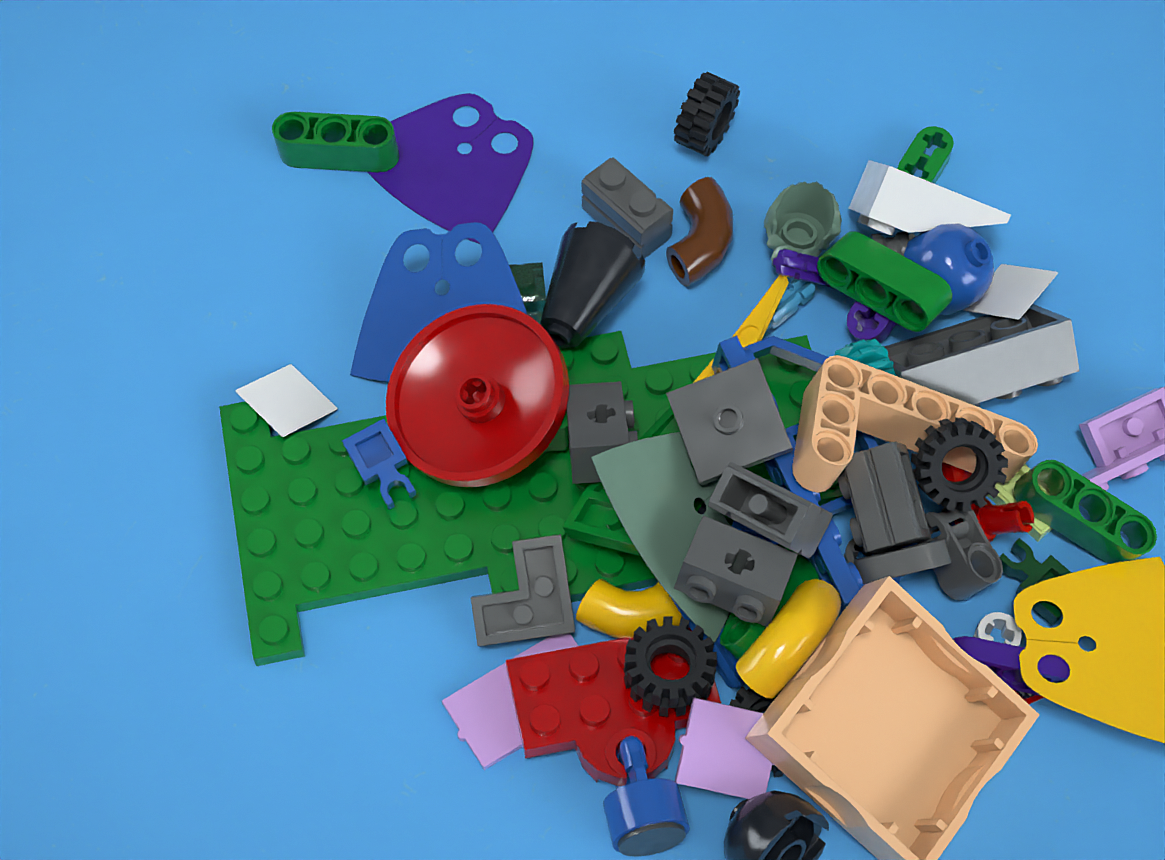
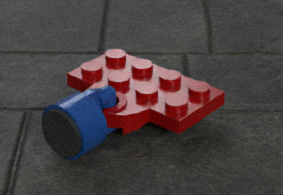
M620 638L506 660V671L525 759L575 749L583 769L596 782L602 780L615 785L616 790L604 799L603 807L613 848L623 855L634 857L652 855L666 851L682 842L688 834L690 827L679 786L673 780L655 777L664 768H668L675 747V729L687 727L691 707L687 705L685 715L677 717L675 708H669L668 717L659 716L660 706L654 705L651 712H648L642 708V698L635 703L630 696L631 687L626 689L624 682L626 646L629 639L633 640V638ZM672 653L657 655L650 663L655 675L668 680L681 679L690 670L686 659ZM714 680L707 700L721 703Z

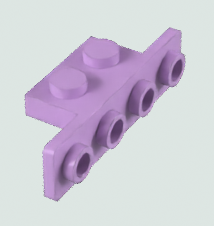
M1165 387L1155 388L1079 424L1097 466L1081 474L1102 489L1108 490L1110 487L1107 481L1118 476L1122 480L1135 477L1149 469L1147 462L1159 457L1160 461L1165 460Z

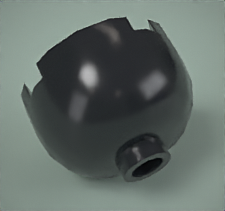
M775 790L756 795L751 799L743 800L733 809L725 833L724 854L726 860H818L826 845L819 838L821 827L829 831V823L817 809L798 795Z

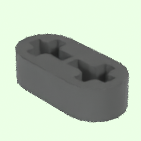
M946 538L853 560L861 575L863 584H868L887 576L894 578L936 568L952 562Z

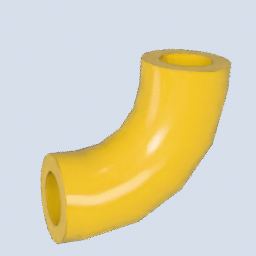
M598 579L583 597L576 613V620L590 629L620 639L633 638L634 631L639 626L646 632L647 621L654 618L658 627L663 626L664 616H672V625L679 626L683 616L659 582L655 586L642 591H626L613 586L604 579Z
M818 579L804 581L800 584L762 634L736 662V670L739 676L756 693L765 698L773 699L828 634L841 611V599L833 585Z

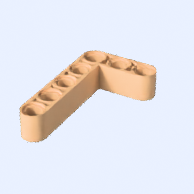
M836 355L830 356L823 362L804 391L792 471L796 481L803 488L817 493L824 492L833 485L851 461L854 454L856 430L888 442L896 441L905 444L907 449L918 453L919 448L915 446L918 438L922 440L927 438L928 434L924 430L929 426H933L935 429L939 428V421L943 419L955 422L956 417L978 423L995 435V439L1002 443L1005 449L1002 455L1008 459V468H1002L1001 472L1007 476L1005 482H1008L1037 452L1038 442L1034 433L1020 422L847 357ZM956 447L945 455L942 462L973 473L976 467V456L972 449L968 447Z

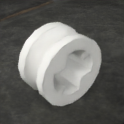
M993 612L986 615L979 622L973 636L994 641L990 633L993 628L1001 630L1002 638L1005 639V644L1019 646L1022 639V630L1017 626L1012 616L1002 612Z

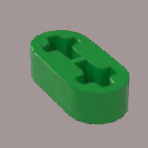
M937 126L922 129L902 157L897 169L914 175L917 169L922 170V176L919 178L935 184L949 162L954 145L953 137L948 131ZM932 144L938 146L931 156L925 154L926 148H930Z

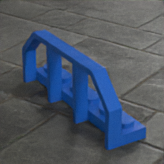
M734 336L719 342L712 369L714 374H717L756 358L772 354L817 372L823 362L829 357L775 336L742 347L738 337ZM773 396V399H774V401H775L776 407H777V409H778V405H777L776 400H775V398H774V396ZM799 424L785 429L793 451L763 463L774 484L819 506L818 502L821 500L820 492H812L803 488L793 475L792 464ZM856 430V439L862 451L878 446L874 436ZM843 496L819 507L832 513L833 516L852 508L853 504L851 499L846 500ZM831 520L816 551L810 557V561L818 574L819 580H824L833 585L839 593L841 599L839 617L862 588L863 581L856 566L852 562H846L839 548L842 544L840 532L835 522ZM901 576L892 579L899 584Z

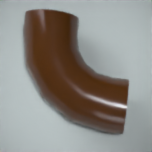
M712 177L697 180L682 194L679 203L691 222L690 231L683 239L666 249L669 266L677 280L684 286H689L699 281L721 263L733 240V211L722 188Z

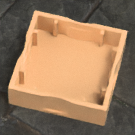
M890 576L862 586L834 622L817 649L782 689L745 739L878 860H938L967 819L969 810L979 791L1003 768L1040 714L987 665L980 663L963 651L935 617Z

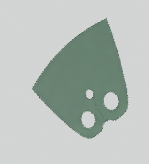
M681 432L633 441L592 456V461L605 492L637 551L676 604L696 626L699 625L703 628L704 634L711 637L715 643L730 612L710 603L697 602L687 594L674 589V586L703 515L731 526L724 514L708 507L709 499L720 479L702 486L700 485L697 475L691 466L690 456ZM696 498H701L705 501L706 511L704 514H699L695 510L694 500Z

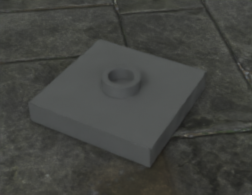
M758 358L666 393L701 486L720 479L730 462L747 469L793 451Z

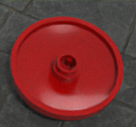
M478 304L459 308L444 314L424 327L401 353L393 368L387 387V423L407 460L430 478L458 487H479L498 483L514 476L532 464L554 439L561 426L568 404L569 377L567 366L553 338L529 315L511 307L494 304Z

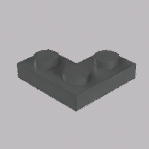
M561 534L512 541L519 589L471 597L477 645L485 646L575 632Z

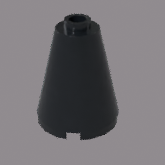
M589 221L586 227L576 228L578 223L576 222L568 227L561 238L540 320V325L549 333L559 348L579 346L640 281L645 272V259L643 255L638 260L632 251L635 244L629 237L615 228Z

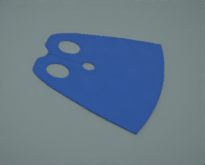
M477 222L458 224L446 234H435L430 229L423 228L405 231L398 236L384 260L360 330L350 375L389 382L393 368L408 343L432 321L456 309L478 304H494L511 307L527 314L504 251L493 232L486 225ZM468 238L477 240L482 248L480 259L474 265L462 266L458 263L455 256L458 244ZM413 245H423L429 251L430 256L427 266L419 272L407 270L403 261L405 252ZM442 279L447 280L450 285L449 291L445 295H438L435 291L437 282Z

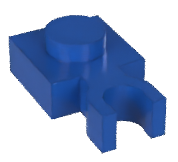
M385 419L342 440L343 446L364 484L368 485L379 479L381 483V496L388 510L395 507L389 495V491L393 486L399 485L404 487L410 498L416 495V491L408 477L397 471L398 468L407 464V458Z

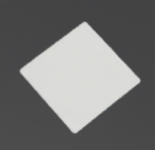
M1001 264L994 272L988 291L979 301L964 309V311L1019 320L1057 276L1058 272Z
M292 364L236 390V393L281 437H285L338 409Z

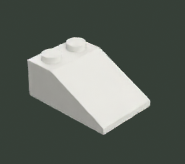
M868 160L848 208L860 213L857 222L891 236L895 228L913 233L930 231L942 224L959 223L966 227L1008 223L1011 214L889 165Z

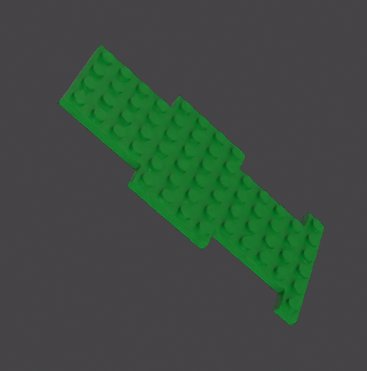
M622 331L586 337L577 347L559 348L567 366L569 385L621 381L624 400L633 401L634 428H628V431H637L638 440L671 407L666 393L692 384L714 359L716 354L715 352L631 368ZM807 335L783 339L811 350ZM772 354L758 358L770 391L778 405L779 414L785 429L799 424L804 391L817 372ZM246 401L219 406L252 655L256 666L305 657L298 612L487 574L492 593L518 590L519 585L512 541L561 534L571 603L582 601L587 591L598 579H604L613 586L626 591L655 586L659 582L641 556L572 539L562 526L585 488L591 484H572L569 441L565 451L543 452L532 464L514 476L498 483L479 487H458L441 483L422 473L407 460V464L398 468L397 471L408 477L416 491V495L410 498L404 487L399 485L393 486L389 491V495L395 507L388 510L381 496V483L379 479L365 485L342 443V440L382 419H385L387 423L386 415L290 433L285 437L280 435L272 437L271 426ZM764 463L746 469L773 483ZM838 478L828 490L820 492L821 500L818 502L819 506L843 497ZM701 498L694 500L696 511L699 510L704 502ZM724 515L727 522L732 526L734 520Z

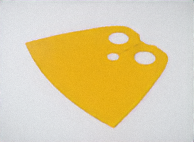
M1161 557L1117 562L1073 572L1039 582L1018 593L1014 599L1013 607L1015 623L1023 630L1026 636V647L1019 655L1021 676L1026 685L1039 695L1062 707L1126 732L1165 744V565ZM1039 601L1052 602L1062 611L1063 621L1054 628L1039 625L1031 614L1034 604ZM1084 636L1092 638L1096 643V648L1089 652L1083 650L1078 644L1079 639ZM1045 655L1059 656L1068 664L1070 675L1063 682H1050L1039 673L1038 661Z

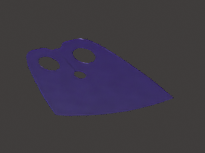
M471 93L459 94L439 100L390 121L394 127L399 160L392 169L386 172H368V174L402 204L441 228L451 231L458 224L477 222L486 225L493 232L507 210L527 168L533 150V135L518 122L502 120L493 112L492 104L480 96ZM471 106L478 111L479 120L472 126L463 127L454 122L453 113L460 107ZM500 133H510L517 138L518 146L511 153H498L491 145L494 136ZM461 143H469L472 146V150L468 154H461L458 152L457 147ZM468 238V239H467V240H470V241H473V242H475V243L480 244V243H479L477 240H475V239H472V238Z

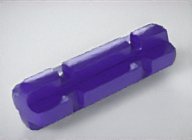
M782 249L779 250L777 257L773 258L772 266L776 267L778 275L794 277V279L831 287L819 274L817 269L819 257Z

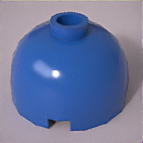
M959 223L942 224L930 231L921 232L907 243L904 257L942 277L952 290V301L940 314L949 315L964 310L979 301L988 291L994 276L993 256L983 237L971 227H966Z

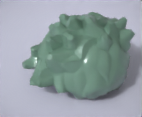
M817 181L812 183L799 182L796 185L791 184L778 195L769 207L764 220V228L768 236L766 244L768 248L774 250L771 261L777 257L779 250L782 249L818 257L822 250H827L840 234L842 219L839 205L834 194L830 193L828 189H824L822 184H819Z

